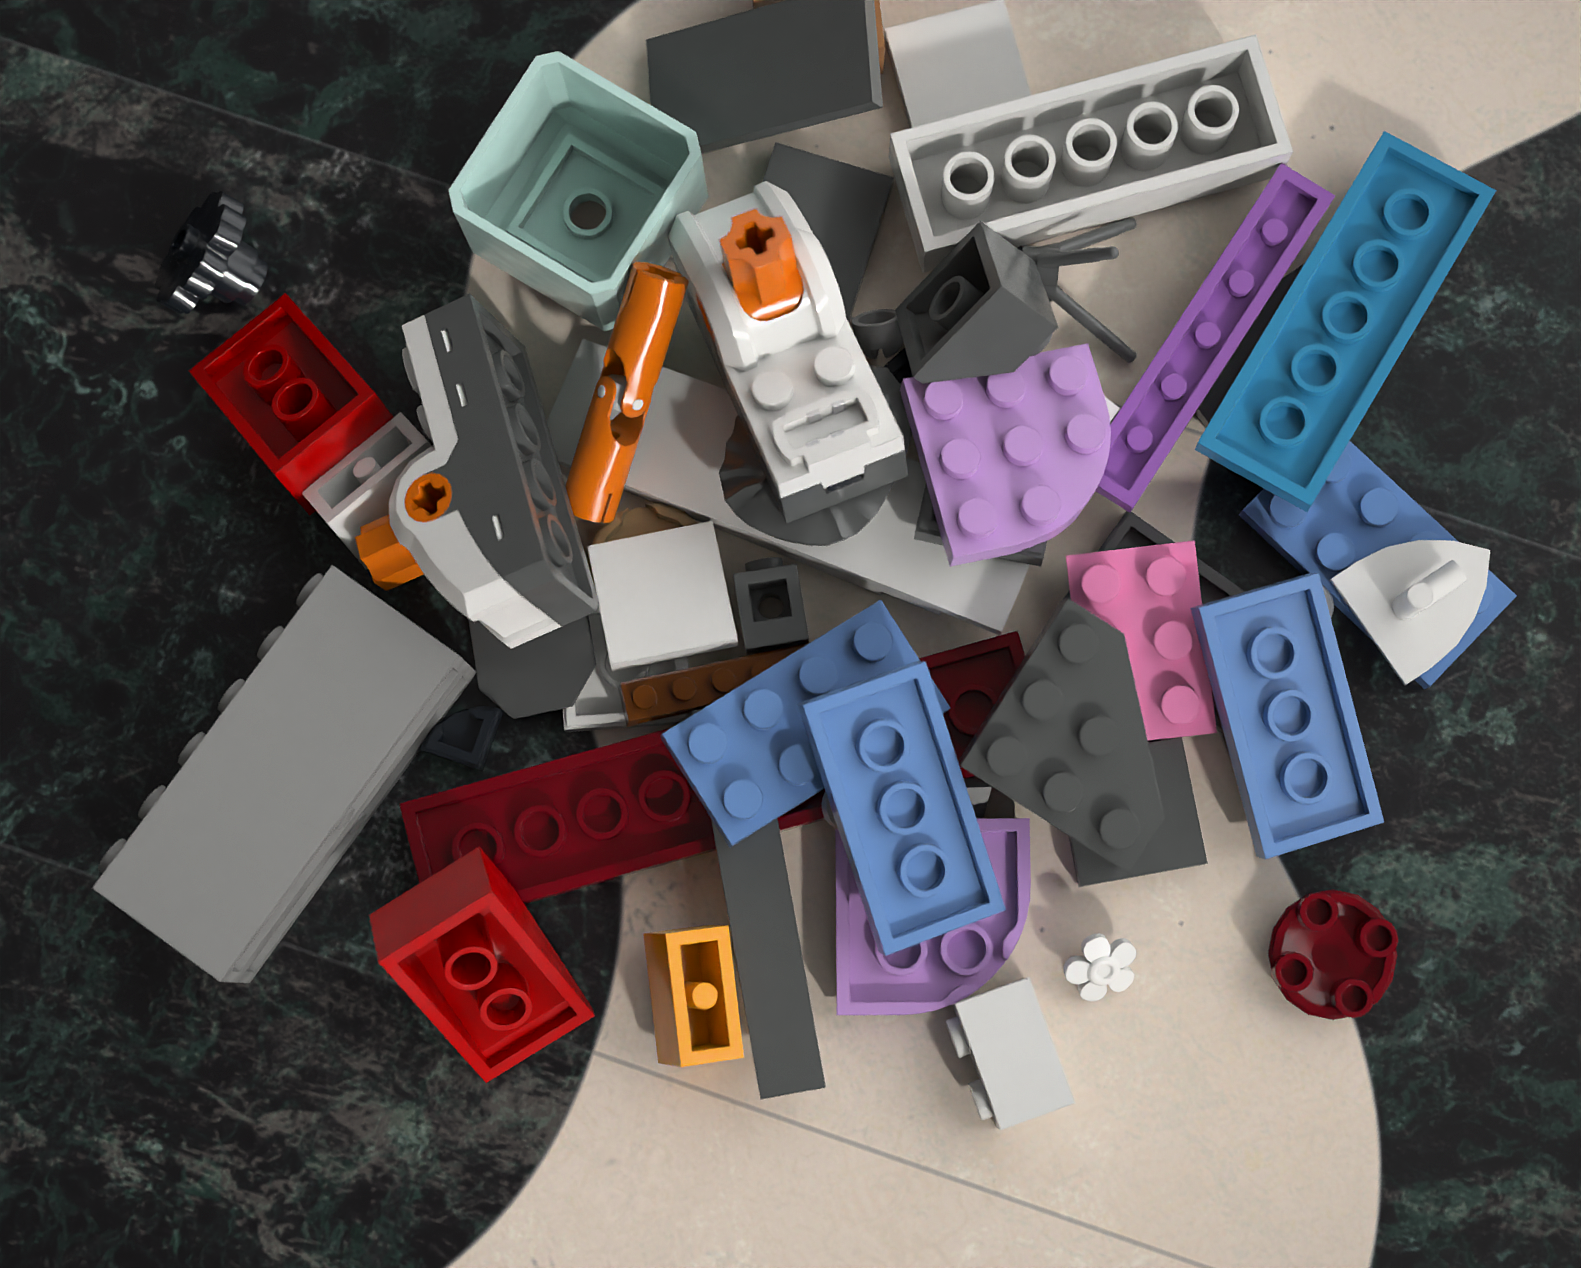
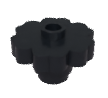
M219 191L217 193L212 192L201 208L196 207L193 209L186 222L173 238L168 254L160 266L159 275L155 283V288L159 290L157 296L158 303L178 314H189L199 298L205 300L209 295L216 297L224 303L235 301L240 305H246L253 299L266 277L268 264L258 258L257 249L241 241L247 217L242 215L243 203L223 191Z

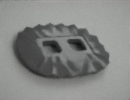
M869 364L903 435L906 455L912 431L900 392L901 384L887 367ZM738 415L735 419L733 433L726 442L725 458L719 470L724 500L743 522L774 538L808 546H829L858 534L878 513L894 482L786 524Z

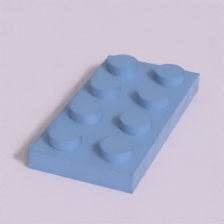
M1351 441L1347 444L1308 512L1263 489L1239 514L1245 522L1302 575L1319 573L1322 585L1329 590L1333 597L1334 605L1369 638L1370 636L1330 579L1355 562L1388 546L1416 540L1457 541ZM1489 569L1487 586L1476 617L1457 646L1432 668L1414 679L1424 689L1430 687L1517 596Z
M1308 573L1190 608L1256 857L1263 859L1272 858L1384 823L1319 573Z
M879 600L662 733L660 738L727 845L731 848L825 789L797 704L920 661L882 600ZM932 680L942 714H944L951 708Z
M916 661L797 704L879 953L887 956L1006 910L926 661Z

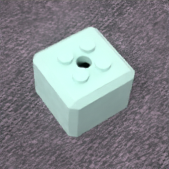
M559 51L539 55L534 58L448 190L453 212L473 253L603 331L611 330L614 327L633 263L647 262L664 267L672 255L668 236L676 215L686 211H690L693 215L698 214L708 198L701 150L697 134L694 130ZM594 201L606 209V216L603 222L598 227L589 230L575 226L571 221L574 209L583 202Z

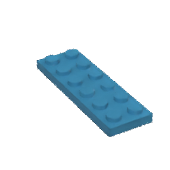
M1384 131L1197 442L1195 450L1301 510L1308 512L1496 190Z

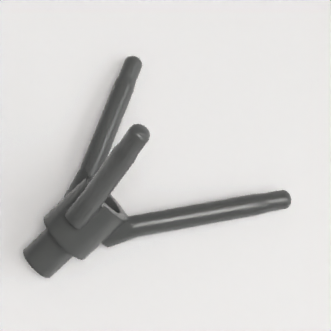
M1129 217L1058 243L1039 247L1023 245L1022 252L1036 262L1048 298L1054 301L1112 351L1116 352L1127 362H1133L1136 358V353L1057 286L1059 266L1092 263L1117 258L1119 250L1115 246L1083 248L1133 230L1137 225L1136 220Z

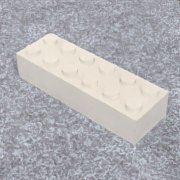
M1256 34L890 133L889 146L890 164L922 273L933 271L979 221L1018 248L1020 245H1029L1271 179L1280 164L1286 165L1293 153Z

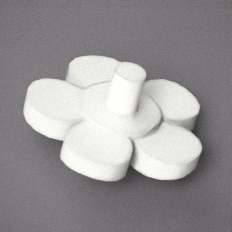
M1092 934L1081 943V950L1085 957H1070L1065 962L1063 968L1066 979L1070 983L1078 984L1077 990L1084 1000L1098 1001L1106 995L1107 984L1113 991L1120 992L1128 988L1133 982L1134 973L1128 965L1134 961L1136 950L1126 938H1119L1110 944L1103 934Z

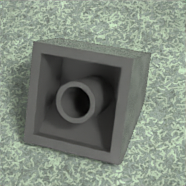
M981 221L895 309L912 376L922 384L1015 372L1030 356L1039 354L1047 346L1053 332L1058 328L1036 262Z

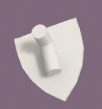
M1416 540L1385 547L1355 562L1331 578L1330 581L1405 686L1432 668L1455 648L1474 621L1487 586L1490 550L1457 541Z

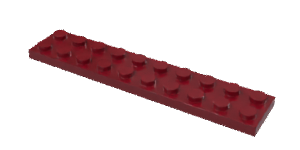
M1018 630L919 658L920 661H926L932 680L951 708L943 714L957 760L964 753L1025 657ZM671 728L399 803L419 883L480 846L513 886L524 904L712 852L717 849L711 817L660 738L662 733ZM960 766L964 779L977 777ZM825 789L778 817L780 832L825 820L822 812V798Z

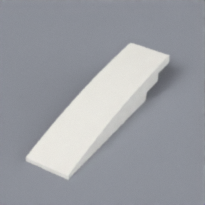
M585 339L580 344L547 419L558 462L567 468L571 467L593 393L603 369V360L607 347ZM662 367L652 392L651 402L624 491L653 503H662L682 510L692 519L702 523L713 521L714 528L878 595L884 592L940 615L943 612L1001 636L1030 564L995 557L950 567L943 545L915 540L914 534L926 485L920 462L906 457L908 476L894 482L878 513L858 534L829 546H808L774 538L748 526L736 516L724 500L719 470L724 462L726 442L733 433L735 419L738 415L727 390ZM612 409L610 420H613L621 411Z

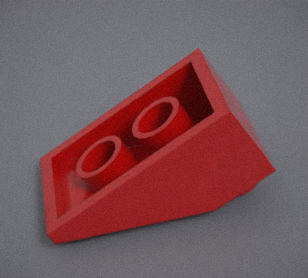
M286 293L189 370L191 375L309 515L316 510L302 492L394 418L376 393Z
M480 846L369 915L377 959L380 965L485 1083L595 1016L592 1006L516 890Z

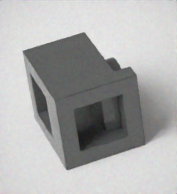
M780 557L763 558L747 562L745 564L746 572L733 574L747 656L809 643L797 564L783 565V559ZM767 598H776L782 602L784 606L783 611L776 618H766L759 612L761 602Z

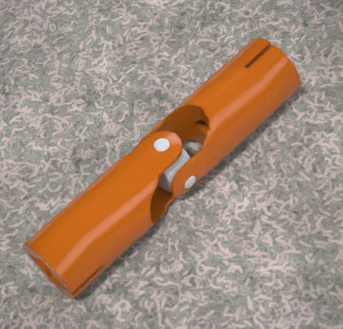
M635 262L632 265L604 356L603 369L593 393L565 484L573 514L581 519L599 523L614 521L644 426L652 392L658 381L689 283L685 276L669 268L647 262ZM612 409L621 411L613 420H610Z

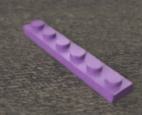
M1283 163L1280 164L1110 425L1111 441L1108 462L1102 479L1095 490L1096 492L1131 513L1335 197L1334 194Z

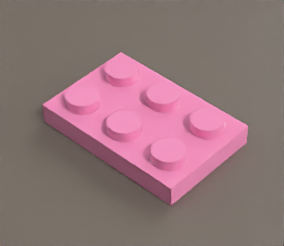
M1195 540L1067 555L1066 563L1071 600L1125 635L1147 739L1157 740L1217 733L1212 688L1190 609L1202 605Z

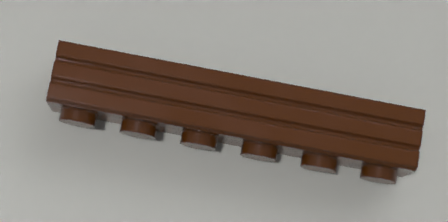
M809 643L621 682L618 690L626 726H635L640 723L703 709Z

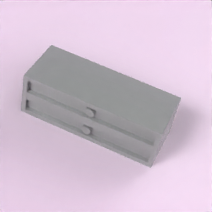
M333 565L324 576L318 573L307 582L296 601V604L300 607L298 612L286 628L278 626L266 637L258 650L257 657L261 661L246 681L239 679L226 691L218 705V711L222 713L207 734L199 732L189 741L179 756L178 763L182 768L167 788L161 785L148 796L138 813V817L142 819V822L128 841L120 839L107 851L98 867V871L102 873V876L93 886V889L219 982L250 983L421 750V745L427 734L435 725L442 721L477 673L458 654Z

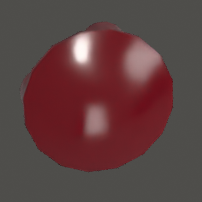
M1334 889L1306 894L1285 909L1272 929L1268 948L1272 979L1285 999L1308 1015L1330 1020L1362 1017L1370 1011L1374 1004L1379 1002L1393 981L1397 960V931L1392 923L1385 920L1379 909L1357 894Z

